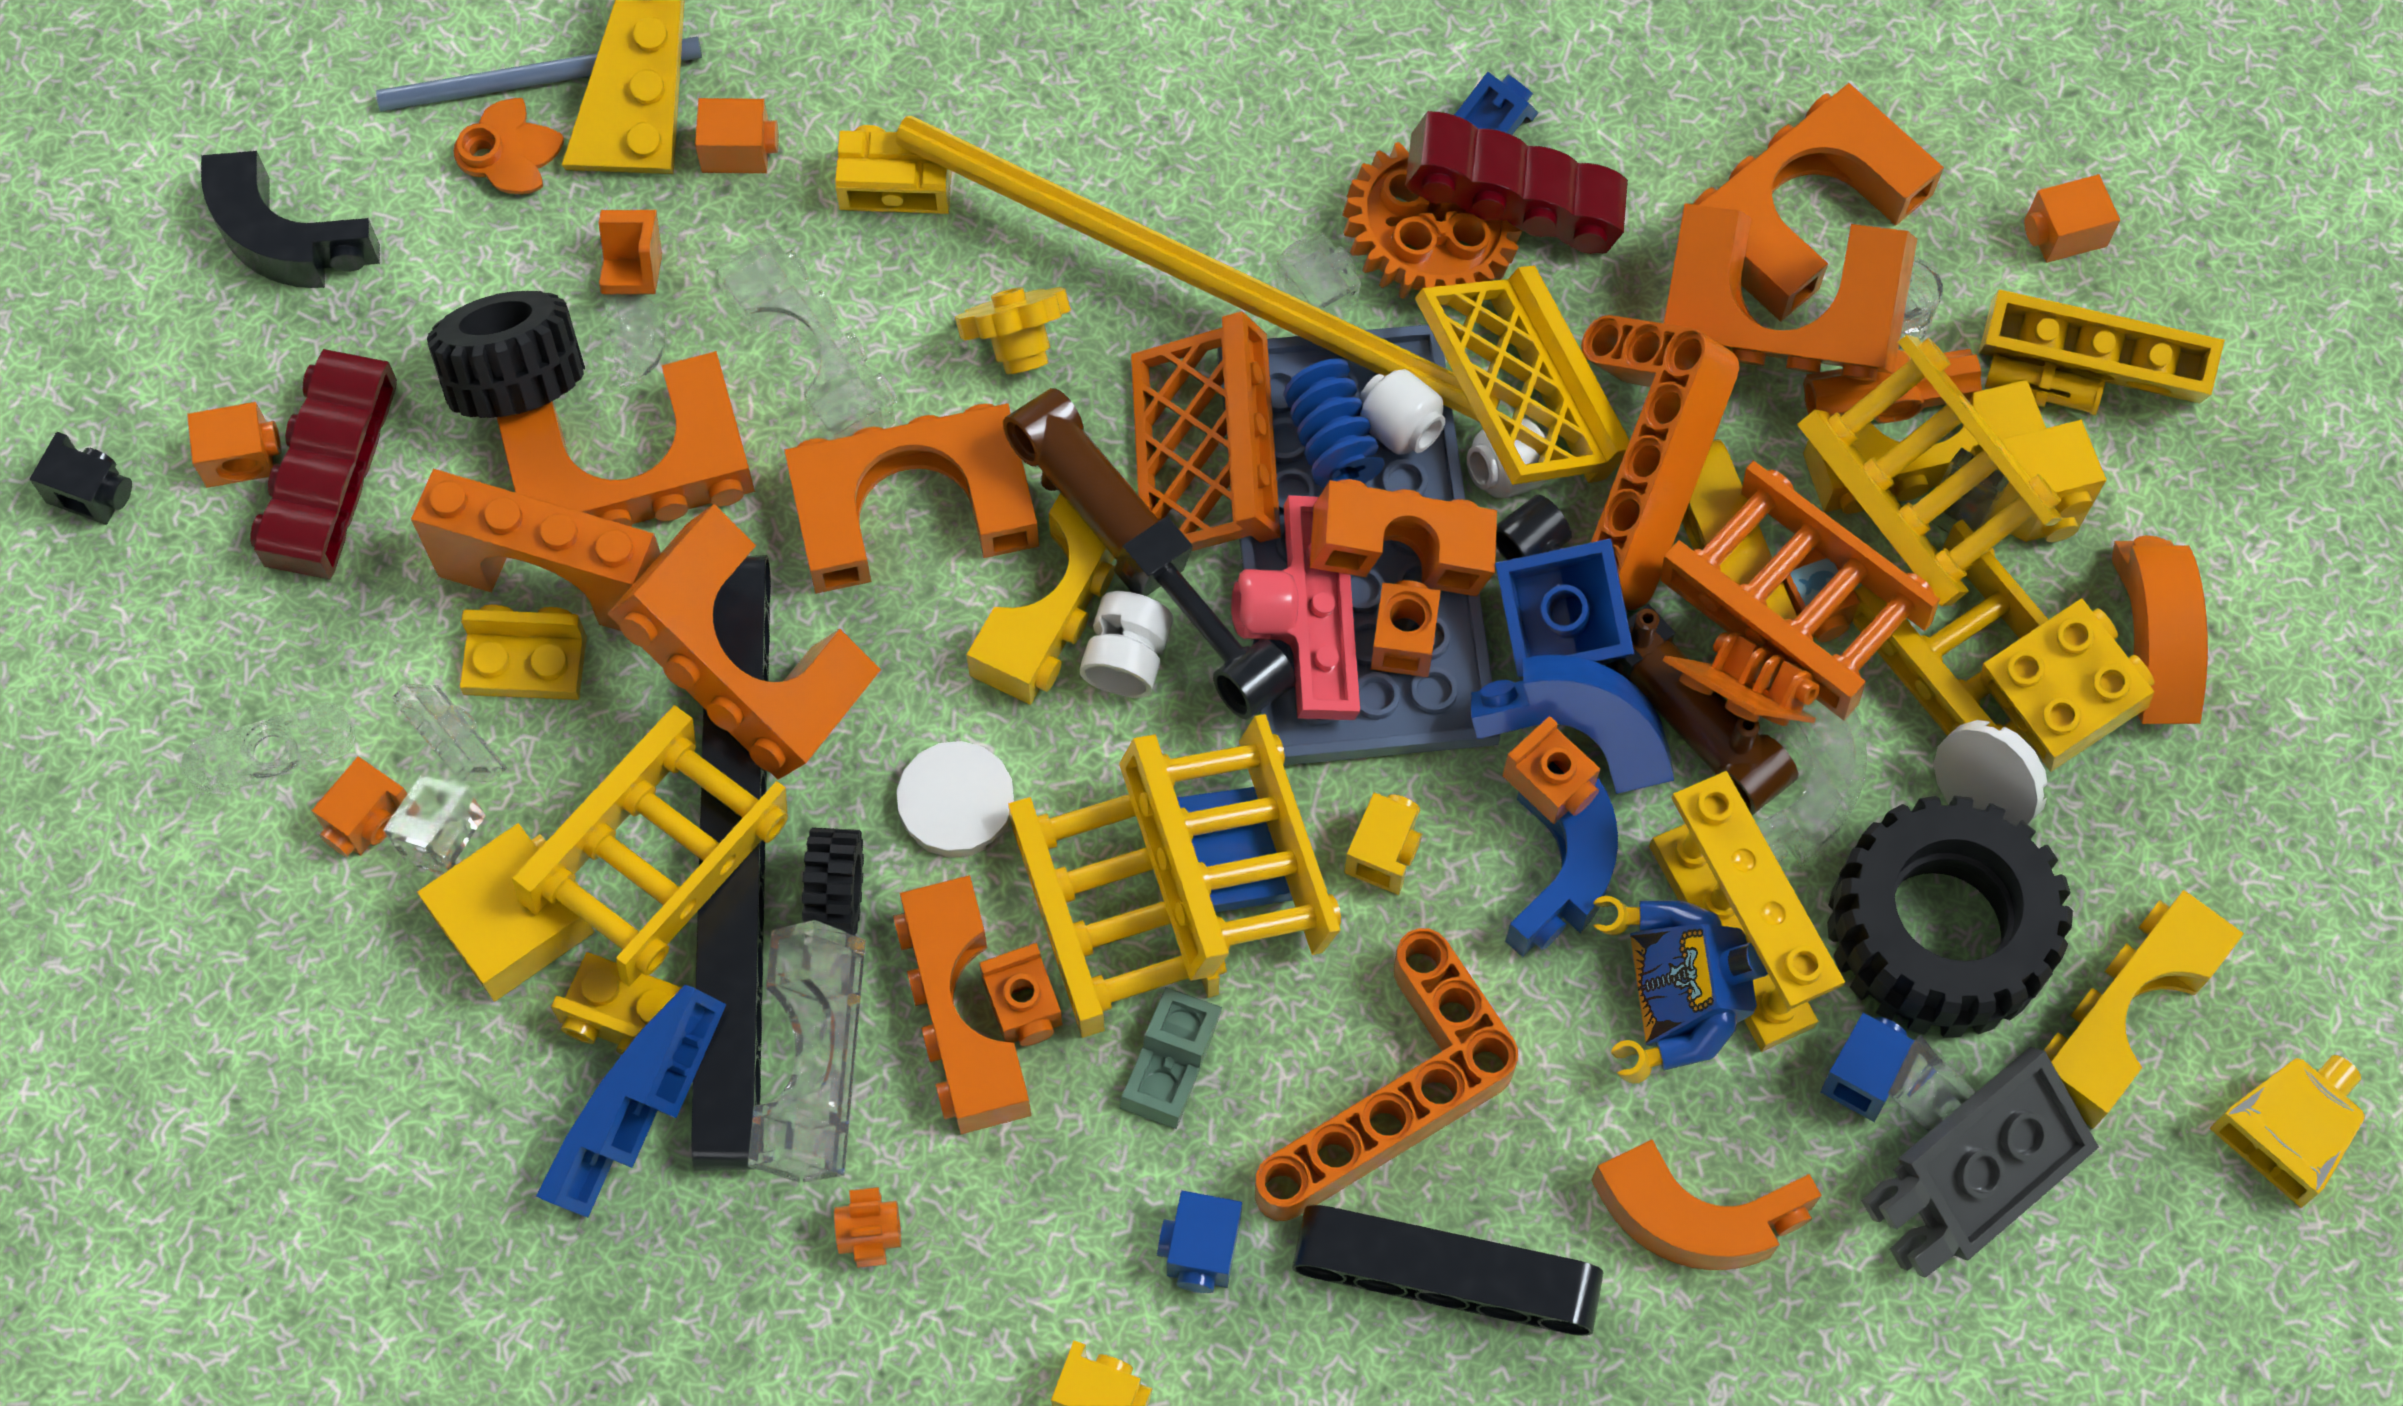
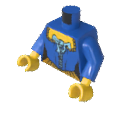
M1612 896L1597 898L1593 902L1594 905L1598 907L1616 906L1618 910V917L1611 925H1593L1601 932L1614 936L1624 932L1629 925H1639L1640 931L1630 933L1644 1035L1647 1046H1657L1644 1050L1642 1046L1632 1040H1623L1615 1044L1611 1050V1054L1615 1058L1639 1055L1638 1062L1633 1068L1618 1071L1617 1074L1629 1083H1641L1650 1075L1652 1067L1661 1065L1665 1071L1714 1058L1736 1031L1737 1023L1754 1014L1757 1004L1753 980L1768 975L1751 942L1747 943L1745 933L1741 928L1722 926V922L1716 913L1687 901H1639V907H1627L1626 904Z

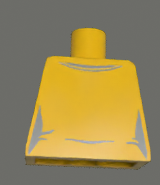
M2332 1055L2318 1071L2313 1069L2304 1060L2295 1058L2231 1106L2209 1129L2302 1208L2325 1188L2365 1119L2364 1112L2346 1097L2361 1081V1074L2351 1062L2338 1055Z

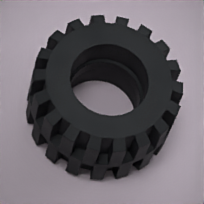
M512 291L475 300L446 315L445 318L438 321L432 327V331L427 336L428 347L446 403L454 413H461L462 416L504 417L539 408L570 391L576 386L575 383L581 380L584 375L585 365L567 304L564 299L559 298L558 295L553 293H543V291Z

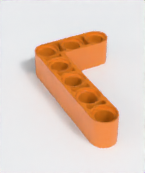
M1605 315L1594 320L1584 333L1581 343L1583 355L1587 360L1619 380L1629 384L1650 387V390L1591 542L1611 538L1626 610H1636L1643 607L1656 590L1662 573L1664 555L1673 546L1737 380L1739 361L1732 351L1697 329Z
M1418 928L1409 931L1401 938L1394 961V978L1398 987L1442 1052L1268 1156L1260 1164L1255 1181V1201L1258 1209L1266 1217L1275 1221H1288L1297 1218L1304 1213L1306 1206L1318 1205L1498 1095L1509 1086L1518 1062V1047L1515 1040L1448 941L1439 932L1429 928ZM1415 954H1425L1436 962L1437 968L1428 973H1420L1413 970L1406 960ZM1450 1002L1459 1003L1469 1011L1471 1017L1463 1022H1452L1441 1014L1439 1008ZM1481 1052H1492L1502 1060L1504 1068L1495 1073L1485 1072L1475 1065L1473 1057ZM1432 1082L1442 1083L1452 1091L1454 1098L1444 1104H1435L1423 1095L1421 1089ZM1381 1113L1391 1114L1401 1122L1403 1129L1391 1136L1382 1135L1372 1128L1370 1120ZM1330 1144L1339 1145L1349 1152L1351 1160L1344 1166L1330 1167L1322 1162L1318 1152ZM1287 1176L1298 1184L1300 1190L1292 1198L1278 1199L1267 1191L1266 1184L1274 1177Z

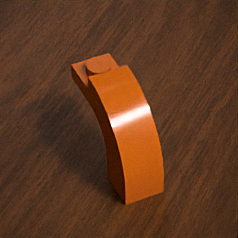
M2145 535L2135 538L2134 541H2114L2112 563L2126 587L2132 607L2134 625L2133 655L2138 656L2143 661L2154 679V684L2151 688L2155 692L2151 703L2147 709L2138 714V717L2142 724H2201L2207 680L2208 631L2203 586L2194 554L2189 545H2174L2171 540H2165L2157 536Z
M1652 1139L1598 1165L1591 1179L1611 1216L1633 1240L1661 1258L1683 1266L1704 1270L1738 1269L1770 1259L1780 1245L1772 1229L1775 1228L1779 1236H1784L1801 1228L1812 1220L1808 1211L1813 1209L1822 1196L1811 1175L1807 1174L1746 1204L1719 1206L1704 1202L1688 1193L1674 1179Z

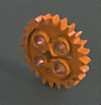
M1399 142L1394 144L1390 157L1379 150L1375 154L1372 165L1366 163L1361 165L1357 179L1352 180L1346 196L1348 199L1342 216L1348 218L1343 233L1344 236L1355 238L1350 250L1351 255H1368L1362 269L1364 273L1373 272L1377 269L1383 272L1379 283L1381 288L1396 281L1400 283L1399 297L1404 299L1411 289L1419 290L1420 292L1422 288L1493 281L1494 279L1501 280L1504 277L1509 263H1512L1519 248L1516 244L1522 230L1516 228L1507 220H1483L1465 211L1456 203H1432L1411 192L1405 187L1409 153ZM1395 197H1399V198L1405 200L1406 202H1402V201L1396 199ZM1458 241L1468 243L1470 246H1465ZM1404 244L1412 245L1416 247L1418 250L1406 247Z

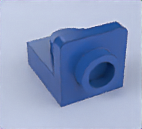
M1487 71L1454 115L1469 121L1478 129H1493L1513 135L1526 117L1533 121L1539 112L1527 102L1533 93L1518 80L1507 74L1501 82Z

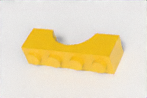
M2028 380L1974 392L1969 401L1999 440L2046 428ZM1870 422L1857 432L1859 439L1853 445L1863 458L1868 461L1872 457L1879 460L1900 442L1884 435ZM1962 423V428L1957 434L1943 442L1934 444L1892 479L1895 484L1889 488L1890 492L1899 501H1909L1924 495L1930 488L1939 486L1952 475L1963 451L1970 453L1972 446L1980 444ZM1808 439L1803 456L1824 513L1842 509L1846 514L1863 511L1862 506Z
M1061 493L1049 511L1051 537L1062 548L1068 559V567L1063 579L1049 595L1035 603L1014 608L994 607L966 654L969 676L1029 705L1032 704L1040 689L1048 692L1053 686L1062 665V661L1057 659L1066 642L1075 644L1079 640L1089 617V613L1085 612L1086 607L1094 594L1099 597L1105 594L1115 573V566L1111 564L1114 556Z
M2185 890L2180 893L2171 906H2168L2161 900L2158 901L2138 927L2147 934L2144 941L2137 950L2127 943L2104 971L2113 978L2107 989L2101 994L2092 987L2070 1015L2080 1023L2070 1037L2067 1039L2057 1032L2044 1049L2083 1120L2093 1129L2109 1113L2142 1069V1066L2131 1050L2126 1034V1015L2131 1000L2143 993L2160 989L2177 990L2196 995L2244 935L2243 932Z

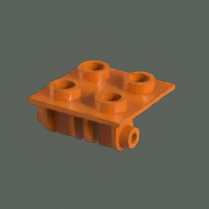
M1723 632L1716 638L1713 651L1717 655L1713 663L1664 656L1662 660L1682 672L1679 678L1681 683L1706 695H1712L1713 691L1727 698L1724 707L1728 711L1746 720L1757 722L1761 716L1781 726H1787L1790 720L1814 723L1816 720L1814 716L1802 710L1804 705L1813 703L1819 694L1820 686L1814 682L1813 674L1786 661L1780 655L1773 656L1771 650L1762 647L1739 632L1731 634Z

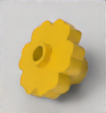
M1017 287L991 295L992 301L966 309L964 313L955 316L959 336L963 341L976 338H990L996 361L1003 363L1005 374H1015L1036 369L1049 363L1046 350L1050 349V343L1045 323L1061 318L1062 314L1070 312L1071 308L1065 288L1055 287L1047 290L1037 289L1024 292L1023 287Z

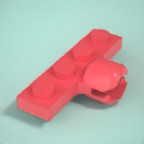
M1289 495L1283 505L1287 568L1284 570L1244 569L1240 572L1238 581L1235 582L1231 600L1234 630L1243 639L1281 640L1290 645L1293 652L1294 674L1296 678L1297 719L1355 720L1360 713L1351 576L1349 574L1310 568L1313 505L1319 497Z

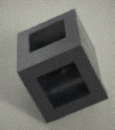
M60 432L55 433L29 479L47 504L104 525L108 524L115 509L120 510L126 505L132 491L131 479L119 474L115 468L117 464L111 457L93 448H85L83 452L78 451L69 437Z

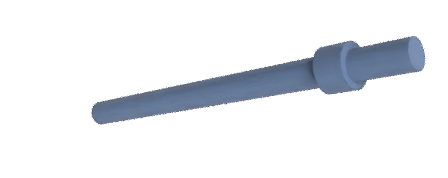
M698 36L682 39L681 61L702 58ZM598 53L376 90L377 103L382 112L590 77Z

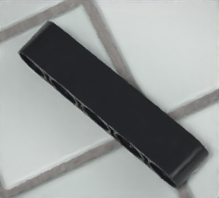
M1323 1205L1305 1207L1292 1269L1298 1274L1314 1279L1577 1336L1593 1334L1604 1274L1603 1270L1598 1266L1575 1259Z

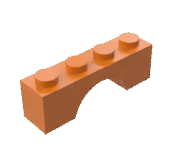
M970 875L901 892L900 897L904 913L894 915L893 919L901 951L913 948L918 968L907 971L915 1006L927 1003L932 1024L921 1027L929 1062L942 1060L947 1081L935 1084L944 1120L956 1117L960 1134H965L1030 1117L1029 1097L1015 1044L993 1040L977 1033L962 1020L954 1006V992L961 973L976 956L987 949L985 930Z

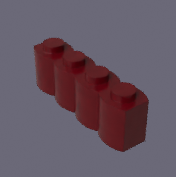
M1427 111L1411 133L1405 187L1429 202L1456 203L1462 209L1480 219L1507 220L1510 224L1531 236L1557 237L1563 243L1586 254L1607 253L1624 233L1628 179L1611 168L1592 163H1578L1571 156L1561 151L1542 146H1528L1521 139L1511 134L1493 129H1478L1469 121L1444 112Z
M323 349L316 364H310L307 367L302 387L306 400L302 404L299 413L291 415L286 427L285 441L289 449L281 464L276 463L269 475L268 493L272 499L267 505L264 514H258L255 517L251 528L250 542L264 567L329 580L334 575L346 540L347 529L352 522L362 493L364 478L369 472L379 442L380 431L386 421L396 391L397 379L388 361Z

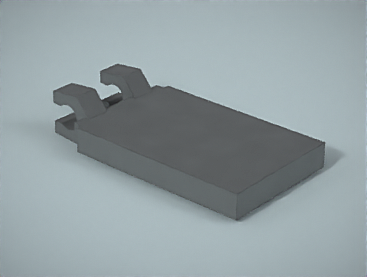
M2029 1047L1898 1158L1900 1164L1893 1169L1897 1177L1881 1181L1861 1201L1873 1221L1880 1223L1883 1219H1886L1889 1226L1894 1229L1901 1227L1917 1213L1920 1214L1925 1226L1910 1229L1890 1248V1251L1900 1268L1908 1271L1914 1267L1919 1276L1926 1278L1953 1256L1967 1261L1971 1259L2095 1152L2099 1146L2046 1052Z

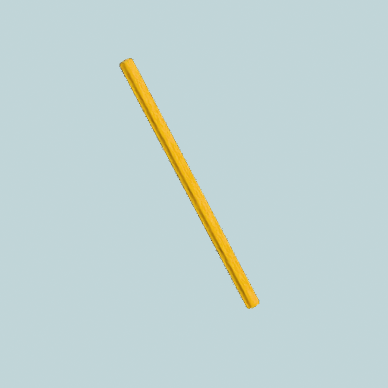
M914 116L904 117L896 131V143L898 146L1377 374L1386 376L1395 370L1406 369L1437 392L1443 399V405L1478 421L1452 371ZM1490 394V400L1495 409H1498L1500 399Z

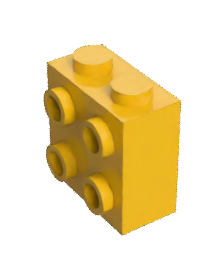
M2083 598L1984 662L1980 680L2050 772L2147 709L2155 692L2151 688L2154 684V679L2147 666L2136 655L2127 657L2114 640L2118 637V633L2112 621L2101 609L2097 608L2092 611Z
M519 823L417 891L429 913L494 1002L595 933L591 925L561 902L555 904L548 902L537 915L518 902L512 877L546 842L541 834L530 839Z

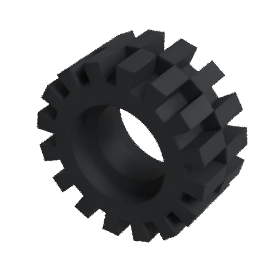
M812 827L807 838V852H805L804 857L805 872H803L802 880L804 882V891L802 892V903H804L802 910L803 930L806 936L855 938L858 931V921H860L861 890L864 873H862L864 864L862 832L855 829Z

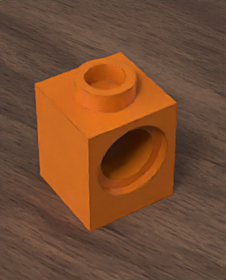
M256 402L187 414L192 464L206 488L269 477L274 466L273 455L281 454V441L275 421L267 422Z
M1411 580L1398 581L1395 584L1382 582L1370 670L1421 677L1429 676L1441 590L1428 589L1423 583ZM1408 618L1415 621L1420 628L1409 632L1402 631L1396 628L1393 622L1397 619Z

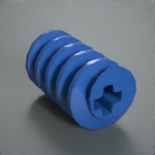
M1328 359L1304 368L1292 377L1285 386L1283 394L1288 407L1291 408L1290 415L1294 425L1298 427L1297 434L1299 440L1305 447V457L1308 464L1312 466L1311 473L1313 479L1322 488H1325L1329 480L1351 479L1365 484L1375 478L1382 471L1385 464L1383 458L1372 457L1379 447L1375 438L1367 436L1371 429L1369 420L1359 417L1363 403L1361 399L1353 397L1357 392V387L1354 380L1346 378L1350 368L1347 361L1343 359Z

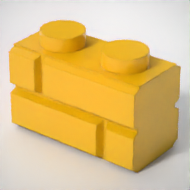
M862 125L854 131L840 130L835 178L839 210L949 214L952 171L898 146L896 143V132H886L881 127L875 125Z

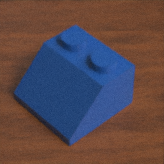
M1611 538L1495 563L1517 676L1521 681L1523 680L1522 658L1540 655H1566L1606 665L1635 655Z

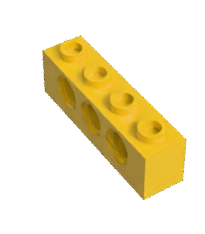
M1998 289L1991 300L1979 353L1989 356L1997 353L2000 354L1999 356L2044 366L2045 361L2056 364V370L2097 380L2103 379L2106 380V383L2200 404L2212 395L2225 340Z

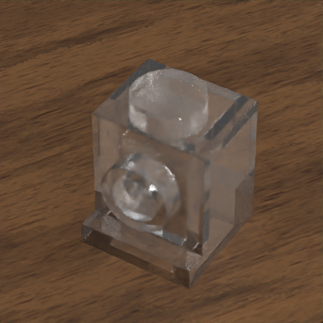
M421 774L383 831L406 863L442 875L457 865L455 861L486 815L476 801L478 798L476 792L466 783L455 778H448L446 781Z

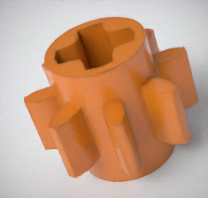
M879 1187L849 1190V1206L834 1207L838 1253H854V1261L857 1264V1268L887 1265L886 1250L901 1248L902 1246L898 1202H882Z

